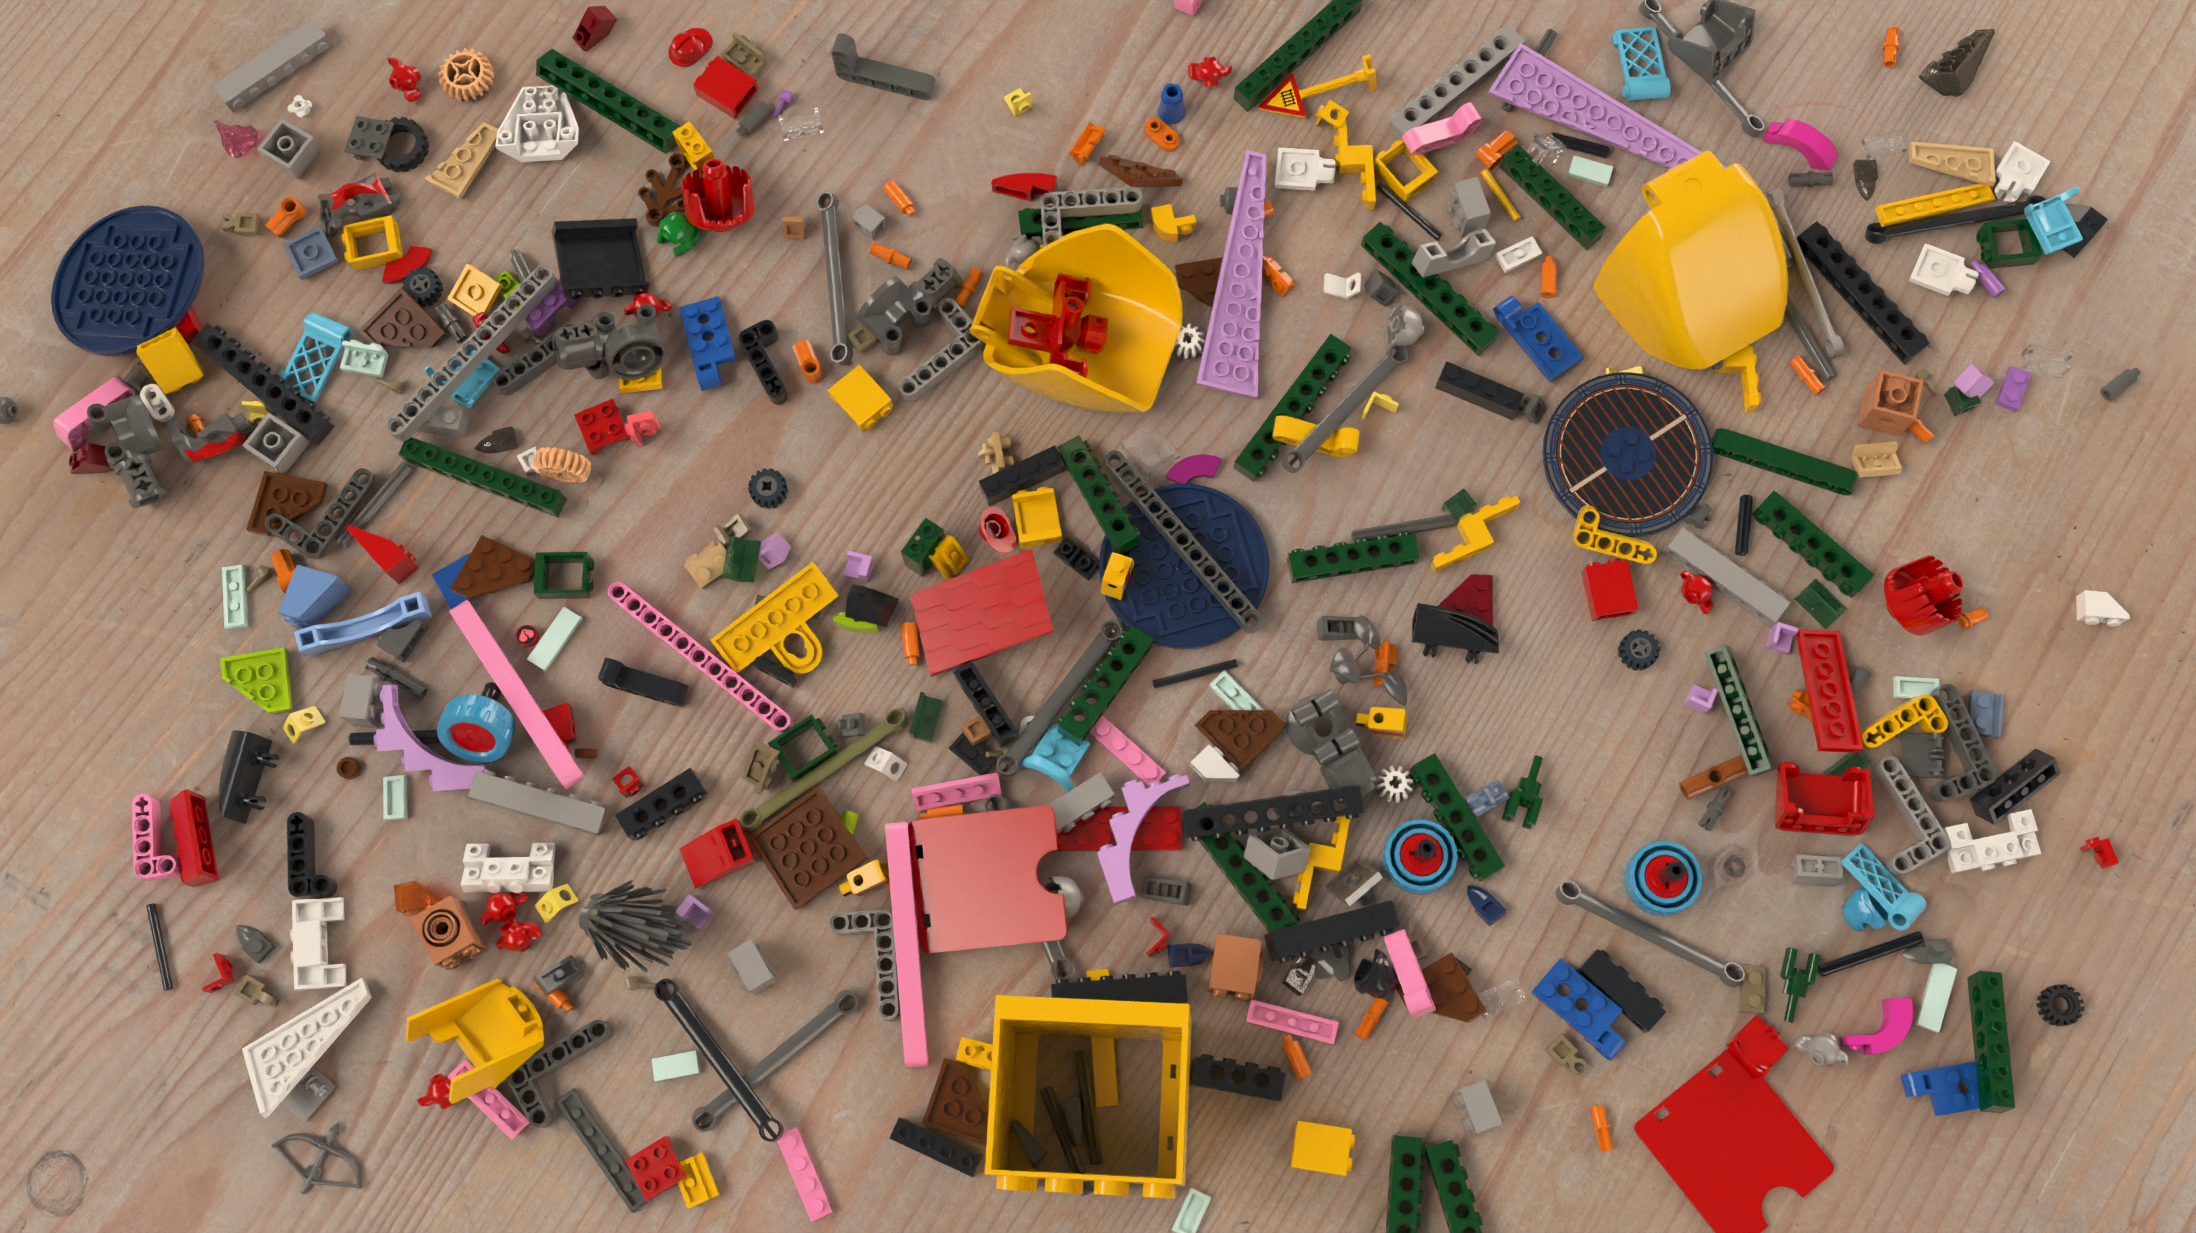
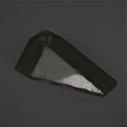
M1994 29L1974 30L1957 43L1958 47L1956 49L1946 51L1942 54L1943 58L1938 62L1932 61L1919 75V79L1943 96L1957 97L1963 95L1972 84L1995 33Z

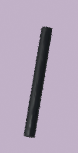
M1383 182L1377 185L1376 188L1431 237L1436 241L1441 237L1442 234Z
M1236 659L1152 680L1155 689L1238 667Z
M148 904L146 908L164 991L172 990L173 985L156 904Z

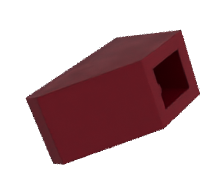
M606 6L588 7L572 38L583 51H588L610 34L617 18Z
M87 443L72 453L69 458L71 474L105 473L111 468L108 466L105 455L106 446Z

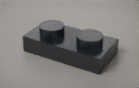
M756 657L753 665L757 670L794 688L797 679L793 676L794 672L786 667L782 669L776 667V663L767 657H764V659Z
M964 732L949 747L953 754L979 776L984 775L996 762V759L993 757H986V751L978 744L972 746Z

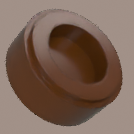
M575 749V757L580 759L596 758L597 749Z
M345 757L337 764V773L347 780L356 778L361 771L360 763L352 757Z

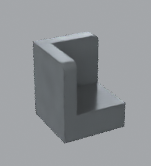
M1376 270L1364 284L1369 296L1383 306H1386L1398 292L1393 280L1379 270Z

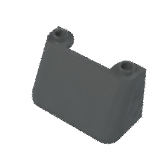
M1708 0L1700 9L1701 21L1684 37L1683 33L1679 31L1670 35L1667 43L1669 50L1704 80L1715 82L1750 47L1754 36L1756 10L1726 0Z

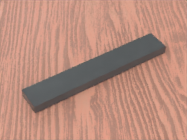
M571 1089L558 1099L555 1104L629 1210L634 1213L648 1201L645 1200L619 1150L576 1089Z

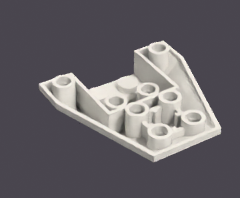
M553 85L522 87L497 131L496 149L520 162L562 160L578 144L579 127L566 93Z

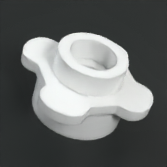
M297 95L294 97L292 104L288 105V111L290 113L294 112L298 117L302 118L309 114L312 103Z

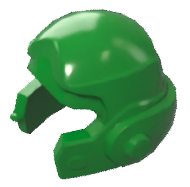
M673 212L664 217L659 223L660 231L657 243L663 244L664 239L673 244L681 243L673 249L676 257L695 248L699 238V229L687 220L686 215Z

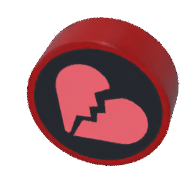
M523 625L516 632V640L524 647L534 646L539 639L538 631L531 625Z

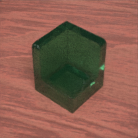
M1955 386L1944 394L1954 416L1972 411L1982 403L1978 395L1970 398Z
M1463 488L1445 501L1441 509L1444 512L1448 509L1455 519H1459L1464 514L1473 512L1477 503Z

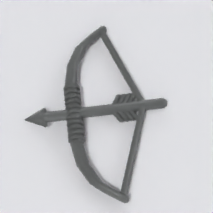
M339 1122L329 1129L331 1133L326 1141L316 1136L299 1133L290 1134L272 1144V1148H275L306 1181L301 1189L302 1194H306L311 1184L361 1189L358 1165L343 1149L331 1144L335 1135H339ZM288 1140H303L321 1149V1152L315 1164L309 1165L304 1174L279 1147L280 1144ZM327 1152L336 1157H341L349 1163L355 1173L356 1184L318 1181L322 1174L320 1165Z

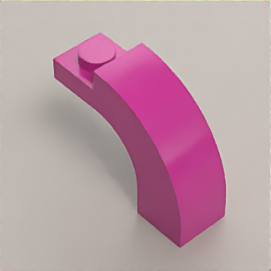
M1787 118L1784 123L1772 122L1762 137L1765 143L1787 145L1798 150L1805 156L1812 169L1830 170L1838 157L1836 148L1823 133L1798 120Z
M1888 998L1882 1000L1883 1021L1878 1031L1872 1035H1847L1840 1037L1841 1046H1849V1050H1864L1865 1055L1881 1053L1894 1048L1904 1039L1910 1029L1913 1018L1912 998Z

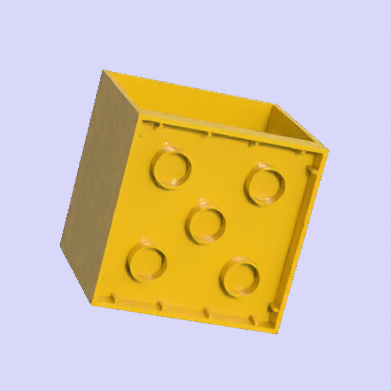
M996 995L985 1174L997 1176L996 1189L1037 1192L1038 1179H1045V1192L1083 1194V1183L1088 1181L1094 1182V1194L1129 1196L1130 1184H1143V1197L1175 1199L1176 1186H1185L1192 1025L1189 1004ZM1041 1035L1145 1039L1163 1042L1158 1170L1155 1175L1074 1174V1172L1038 1171L1034 1169L1011 1122L1018 1120L1034 1136L1038 1047ZM1171 1065H1176V1079L1170 1078ZM1168 1136L1173 1137V1150H1167Z

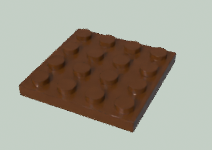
M819 786L747 837L794 910L801 908L868 859Z

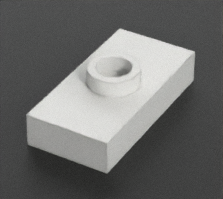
M1532 236L1496 253L1495 257L1504 273H1507L1541 257L1542 251Z

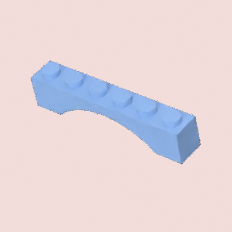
M417 592L398 598L386 607L367 615L341 622L313 625L294 631L299 652L306 657H312L380 635L388 628L399 629L405 627L415 618L419 621L430 619L432 615L427 598L422 593Z

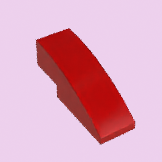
M1044 173L1006 175L992 179V192L1032 201L1033 194L1043 196L1046 193L1055 192L1057 176Z

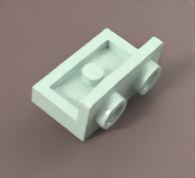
M350 340V342L342 341V346L345 348L340 365L342 371L383 377L389 355L381 345L375 343L365 345L357 340Z

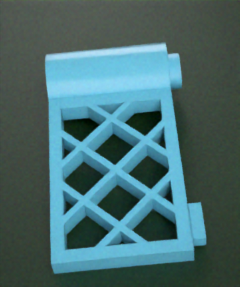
M1656 27L1616 30L1615 34H1612L1613 46L1618 47L1625 85L1622 86L1623 98H1626L1627 101L1668 98L1670 96V81L1666 77ZM1642 34H1651L1652 40L1648 43L1640 37ZM1621 36H1629L1633 41L1627 44L1622 41ZM1636 41L1645 47L1641 52L1632 47ZM1648 49L1656 55L1653 60L1644 55ZM1628 51L1637 56L1633 62L1625 57ZM1639 59H1642L1643 61L1647 62L1648 65L1645 69H1643L1635 63ZM1653 66L1659 70V74L1653 75L1649 73V68ZM1633 68L1641 74L1636 77H1630L1629 70Z
M313 312L305 317L303 322L305 331L285 371L281 370L279 376L287 382L289 377L296 375L298 384L292 387L295 389L300 388L301 391L299 392L301 394L299 396L316 403L343 349L342 341L350 342L353 330L350 327ZM310 337L315 340L317 347L307 350L305 345ZM330 346L335 348L332 356L324 357L322 349ZM319 351L321 360L311 364L309 355ZM305 356L307 366L298 369L296 362L299 358ZM323 364L325 369L323 374L316 377L313 368ZM309 370L312 378L302 382L299 373ZM314 383L315 390L312 396L306 394L304 386Z
M1861 842L1841 863L1889 913L1888 921L1890 925L1897 930L1907 929L1926 909L1925 899L1918 893H1909L1874 856L1875 854ZM1880 883H1883L1885 888H1882Z

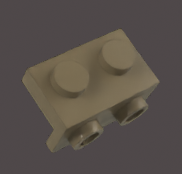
M734 32L732 34L733 41L720 54L721 58L752 78H755L767 65L765 52L760 47H754L750 44V41L744 35L740 36Z
M758 740L752 746L741 778L756 785L755 793L760 795L764 789L768 790L773 782L771 776L779 766L780 761L777 759L780 751Z

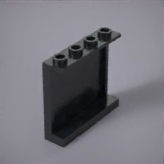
M637 218L554 222L551 232L564 298L578 300L583 297H592L598 299L603 296L622 297L624 295L636 296L640 293H647L650 282H646L636 235L638 227Z

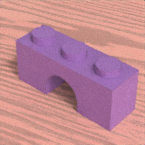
M560 278L555 288L524 319V322L543 339L557 325L555 317L558 312L564 307L572 310L581 299L564 298Z

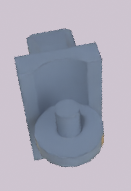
M1499 779L1467 796L1464 800L1476 818L1505 802L1510 797L1503 789Z

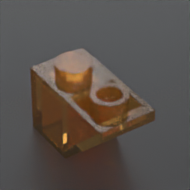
M417 881L394 885L396 911L405 916L417 915L418 911L425 910L443 900L439 895Z

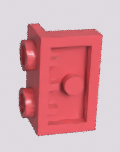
M652 411L627 416L628 423H625L626 433L628 436L630 435L631 441H635L638 447L643 446L641 435L651 436L656 434L657 431H661L660 422Z

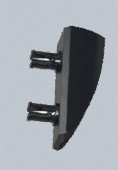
M1417 603L1412 619V643L1425 644L1422 651L1425 657H1427L1429 650L1432 649V658H1434L1438 646L1468 650L1465 657L1467 663H1470L1474 655L1475 664H1477L1481 652L1499 654L1498 631L1487 622L1463 612Z
M233 730L231 732L219 784V809L222 817L246 824L251 808L257 810L265 808L258 805L257 802H267L264 796H255L264 766L271 768L278 766L270 762V760H279L277 754H269L272 740L246 731Z

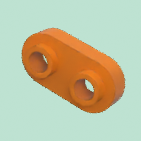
M1150 118L1146 121L1144 127L1145 135L1163 151L1173 152L1179 147V135L1161 119ZM1156 125L1158 128L1154 129L1151 126ZM1167 138H1172L1173 140H1172V141H1167L1166 139H1167Z

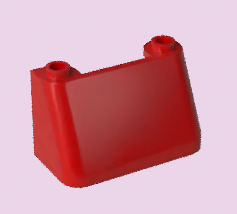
M1793 762L1779 764L1777 768L1775 800L1776 829L1855 836L1865 832L1874 819L1869 769L1851 767L1842 776L1800 773V767Z

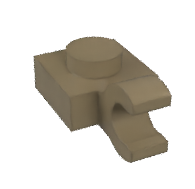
M247 974L234 994L252 1005H257L260 1000L269 1006L275 1007L279 1001L277 997L265 992L268 985Z

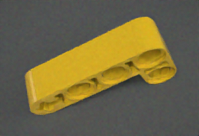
M1276 416L1272 438L1297 446L1317 425L1288 416ZM1348 427L1336 430L1315 452L1339 458L1355 454L1358 449L1360 431Z
M1591 505L1583 506L1580 509L1573 530V539L1577 546L1644 564L1652 563L1656 559L1657 552L1651 543L1597 529L1600 518L1598 511ZM1588 511H1592L1595 514L1591 521L1583 519L1584 514ZM1587 532L1589 537L1586 541L1582 542L1577 539L1578 534ZM1603 537L1610 539L1609 544L1605 547L1598 545L1599 540ZM1626 542L1631 545L1627 552L1619 550L1622 543ZM1636 547L1640 551H1646V549L1648 548L1650 554H1646V556L1644 557L1641 552L1636 551Z
M1916 696L1862 728L1860 734L1863 748H1875L1916 722L1927 734L1941 733L1947 729L1948 720L1932 696ZM1920 700H1923L1925 703L1924 710L1919 706ZM1903 711L1907 714L1906 721L1901 717ZM1932 719H1935L1937 722L1936 729L1931 725ZM1885 722L1889 725L1888 733L1883 729ZM1871 734H1875V735H1876V736H1873V737L1869 738V739H1868V742L1866 741V739L1868 738V735H1871Z

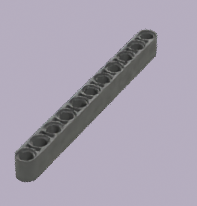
M1110 451L1105 458L1107 472L1242 630L1249 634L1257 632L1261 623V615L1127 458L1120 451ZM1116 459L1120 461V464L1113 466L1109 462ZM1131 475L1134 479L1127 482L1123 480V477ZM1138 491H1145L1147 495L1139 497L1136 493ZM1153 506H1157L1161 509V511L1158 513H1152L1150 511V508ZM1171 522L1174 524V527L1166 529L1163 524ZM1179 538H1185L1187 539L1188 543L1185 545H1180L1177 543V540ZM1192 554H1199L1202 558L1199 561H1194L1190 556ZM1210 569L1215 572V575L1208 577L1204 572ZM1224 585L1228 587L1229 591L1221 593L1217 588ZM1238 601L1242 603L1243 607L1241 609H1234L1231 604ZM1247 618H1254L1257 623L1251 626L1245 620Z

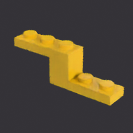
M1337 110L1336 117L1332 119H1341V113ZM1345 118L1340 128L1332 125L1333 129H1336L1333 144L1338 154H1335V166H1338L1339 174L1360 173V184H1364V190L1361 191V202L1365 203V210H1374L1376 196L1372 145L1348 146Z
M1746 346L1723 359L1722 368L1719 370L1715 369L1716 374L1741 373L1745 412H1754L1761 403V394L1757 390L1759 375L1755 372L1757 356L1756 353H1753V346Z
M1517 495L1512 498L1506 496L1500 499L1498 504L1494 506L1486 505L1480 508L1479 512L1474 515L1468 513L1462 516L1457 529L1466 546L1463 543L1454 547L1453 551L1448 554L1442 552L1434 556V560L1430 565L1433 573L1490 549L1494 541L1485 523L1516 510L1521 503Z
M1338 816L1337 821H1335L1339 825L1338 831H1333L1331 844L1335 845L1334 847L1309 842L1308 846L1311 850L1306 869L1299 872L1297 876L1300 888L1299 891L1295 890L1293 904H1296L1295 910L1304 912L1306 909L1313 869L1339 874L1350 819H1346L1345 816Z

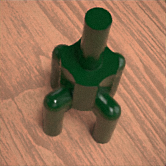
M1534 756L1528 778L1521 777L1518 787L1509 793L1510 798L1506 802L1502 820L1510 822V819L1515 817L1519 805L1528 808L1522 827L1531 829L1532 825H1536L1543 803V797L1539 795L1542 784L1536 780L1543 760L1542 757Z
M1788 947L1785 951L1781 978L1785 980L1782 993L1789 994L1784 1021L1793 1023L1798 997L1806 998L1808 985L1815 983L1821 955L1809 953L1806 970L1794 968L1798 949Z

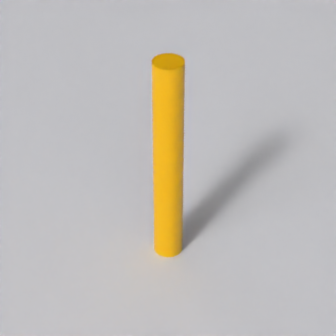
M1484 169L1481 175L1513 221H1518L1521 216L1490 171Z

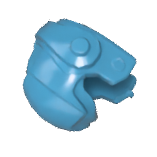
M1864 887L1855 889L1842 906V915L1845 922L1855 931L1865 930L1868 924L1873 929H1880L1887 924L1889 913Z

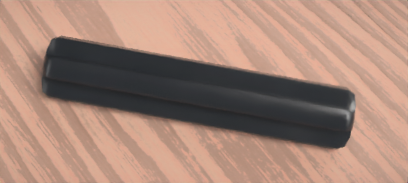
M1552 132L1549 138V144L1606 158L1609 152V146Z
M1746 494L1740 497L1735 547V554L1738 556H1746L1749 546L1753 497Z

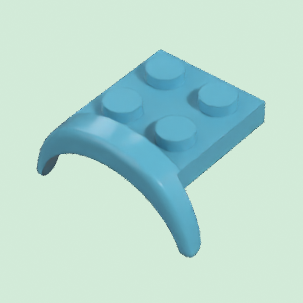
M2074 187L2040 203L2030 204L2024 209V213L2045 255L2083 240L2064 202L2080 192L2079 187Z
M476 350L472 351L469 356L474 355ZM486 358L450 398L465 408H472L476 403L475 401L492 383L494 374L501 369ZM462 365L457 366L455 371L461 369ZM429 366L424 369L429 377L435 373ZM447 380L443 381L440 384V386L445 385L447 383Z
M1052 722L1030 757H1025L1018 765V769L1031 768L1040 771L1058 782L1068 793L1074 789L1070 777L1089 748L1090 742L1084 740L1080 746H1077L1059 734L1058 725Z

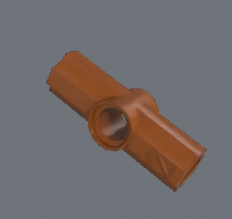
M1737 756L1680 782V790L1683 796L1689 800L1747 774L1746 764L1740 756ZM1710 773H1713L1717 776V783L1712 782L1710 780Z

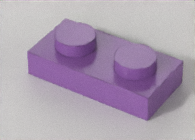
M2011 365L2007 370L1995 404L2016 412L2020 407L2031 373Z

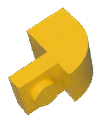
M1171 204L1151 208V220L1154 231L1162 240L1178 242V234L1187 235L1196 231L1195 215L1174 219Z

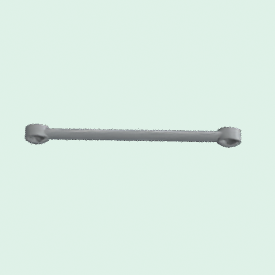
M1780 188L1769 190L1766 193V198L1772 211H1775L1825 336L1826 352L1831 358L1842 355L1844 353V343L1841 337L1834 333L1784 208L1785 196Z

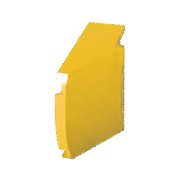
M498 978L408 1017L406 1026V1041L408 1043L428 1034L437 1043H447L455 1039L474 1065V1069L451 1079L449 1095L451 1104L488 1087L491 1090L495 1089L543 1046L544 1035L541 1018L531 1001L514 986L510 988L502 984V980Z

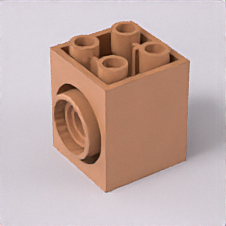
M1881 370L1865 387L1857 426L1899 437L1916 420L1924 380Z
M451 895L410 918L433 964L453 970L462 965L461 961L468 957L474 958L482 953V949L487 947L464 902Z
M1217 933L1208 992H1212V996L1225 998L1226 995L1235 996L1234 999L1239 1001H1248L1249 998H1253L1256 983H1260L1264 958V953L1260 952L1262 940Z

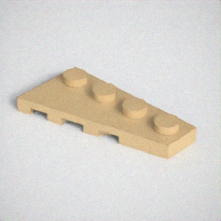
M483 122L465 139L466 142L460 148L457 147L452 152V156L445 162L442 161L437 166L438 169L432 175L429 174L425 177L424 180L461 199L496 145L498 129Z
M1912 141L1908 146L1909 163L1991 187L1996 183L1993 148Z

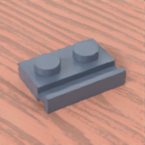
M1976 690L1969 692L1968 713L1979 736H1990L1996 739L2001 737L2004 695H1995L1994 693Z

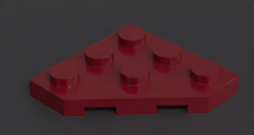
M1471 574L1438 607L1463 612L1493 626L1492 575Z

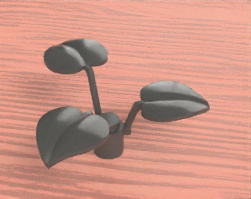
M1360 615L1354 621V631L1358 639L1365 643L1364 647L1355 656L1346 648L1339 649L1333 657L1329 671L1335 673L1337 681L1341 684L1347 682L1356 683L1362 679L1382 677L1384 678L1382 683L1387 693L1398 703L1406 706V684L1396 671L1389 670L1387 674L1376 673L1360 676L1361 668L1355 661L1369 646L1372 649H1377L1380 645V635L1377 628L1368 618Z

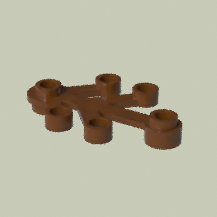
M675 153L669 157L671 170L663 188L659 182V175L656 170L650 169L646 172V179L652 184L659 198L655 206L651 199L652 194L649 188L642 187L638 191L640 199L645 202L648 208L646 220L651 226L658 227L660 221L673 212H685L684 207H680L683 203V198L679 199L676 204L665 208L668 201L682 195L681 186L673 189L679 172L686 167V161L682 154ZM678 162L682 163L679 166H675V164ZM654 174L655 177L650 179L649 176ZM644 192H648L647 196H642ZM657 215L660 216L658 219H653Z

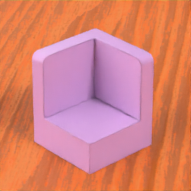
M1970 364L1954 381V384L1966 396L1975 401H1978L1995 383L1983 370L1973 364Z
M776 532L762 541L755 555L769 570L784 562L791 546L779 532Z
M847 551L848 561L844 575L869 582L874 565L872 556Z
M1777 622L1770 629L1766 648L1787 655L1793 636L1798 633V628Z
M1693 684L1684 706L1705 714L1711 709L1718 689L1713 688L1711 691H1708Z
M690 894L676 911L681 917L689 919L690 923L698 929H701L714 913Z

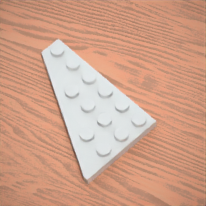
M360 978L242 1048L259 1112L264 1118L270 1116L370 1001L372 997L367 982L363 978Z

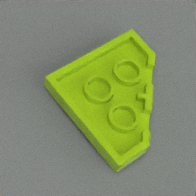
M285 647L220 658L221 678L266 712L277 714L293 711L288 652Z

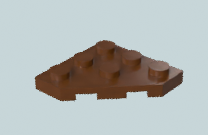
M1116 155L1100 157L1098 165L1131 187H1172L1182 185L1183 178L1171 169L1149 166L1144 162H1134L1122 159Z
M1223 257L1175 265L1178 287L1184 291L1187 290L1196 296V299L1212 307Z
M400 288L358 330L370 344L400 347H434L447 334L440 324L404 288Z
M264 471L246 530L260 535H273L265 526L266 518L269 515L279 514L291 522L296 521L322 505L328 485L321 481ZM273 521L271 528L274 530L279 529L282 526V521Z
M481 535L450 590L464 598L473 600L479 598L480 595L508 589L509 586L528 583L535 573V559Z
M1209 710L1194 725L1240 772L1287 727L1272 710Z
M1452 952L1421 970L1436 1008L1435 1011L1430 1013L1469 1023L1487 1013L1486 1008ZM1398 983L1395 989L1407 1007L1403 996L1405 994L1401 984Z
M944 1058L922 1124L987 1146L989 1112L966 1065Z

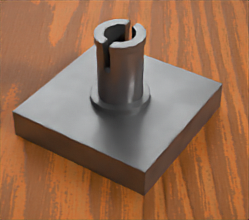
M1357 858L1326 884L1325 887L1331 894L1348 906H1351L1356 900H1359L1362 906H1366L1369 904L1366 898L1370 902L1373 900L1368 890L1383 877L1379 871Z

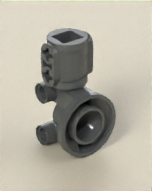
M938 258L934 262V267L918 282L914 281L909 288L897 276L887 280L863 304L857 314V319L882 343L883 351L887 355H896L900 351L902 331L899 326L910 317L914 326L918 328L926 327L929 324L931 312L938 308V303L952 289H958L963 284V281L952 265L944 259Z
M648 304L638 307L637 326L627 325L617 330L613 314L601 312L596 316V326L584 323L563 327L557 332L552 333V344L558 366L565 370L592 366L605 357L610 371L616 377L625 380H636L656 372L664 364L667 356L666 348L656 326V309Z
M135 395L106 406L98 403L90 405L87 409V416L91 429L97 433H103L109 427H112L119 441L109 443L105 447V455L108 466L115 471L116 475L121 476L131 497L129 499L131 507L147 506L164 498L167 492L164 487H160L150 466L152 460L149 454L162 450V446L140 397Z
M1329 689L1320 695H1309L1296 702L1287 717L1286 729L1288 737L1298 750L1315 757L1319 765L1322 766L1320 767V772L1329 789L1359 785L1361 797L1371 792L1375 788V784L1378 783L1377 778L1364 753L1358 747L1360 742L1355 732L1351 728L1347 730L1346 714L1334 692ZM1325 717L1329 720L1330 730L1325 736L1321 737L1315 732L1314 725L1319 718ZM1335 799L1338 804H1345L1344 799Z

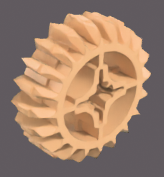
M464 48L461 53L456 49L455 55L449 53L450 58L443 59L445 65H439L441 70L438 72L439 83L445 93L449 94L451 98L456 97L459 101L463 98L467 102L470 98L476 101V96L480 95L483 97V91L489 92L488 85H493L492 78H494L492 65L487 57L483 56L480 51L476 53L473 48L470 52ZM480 68V74L477 78L476 75L478 74V70ZM456 73L455 80L452 82L453 75Z
M543 447L536 451L533 459V469L537 473L561 482L583 483L587 481L591 471V462L583 455L571 452L570 450Z

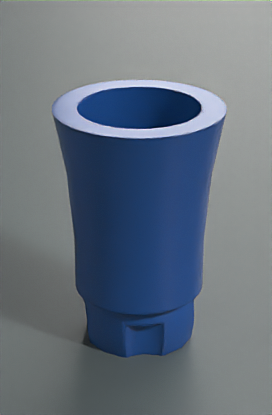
M1169 83L1165 85L1161 93V101L1157 113L1158 117L1166 124H1177L1185 116L1183 93L1178 84Z

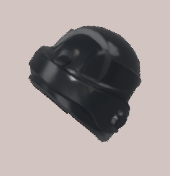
M1376 949L1374 951L1373 964H1371L1370 960H1361L1355 972L1354 985L1360 994L1367 993L1374 998H1384L1396 988L1398 976L1396 970L1387 960V956L1379 949Z

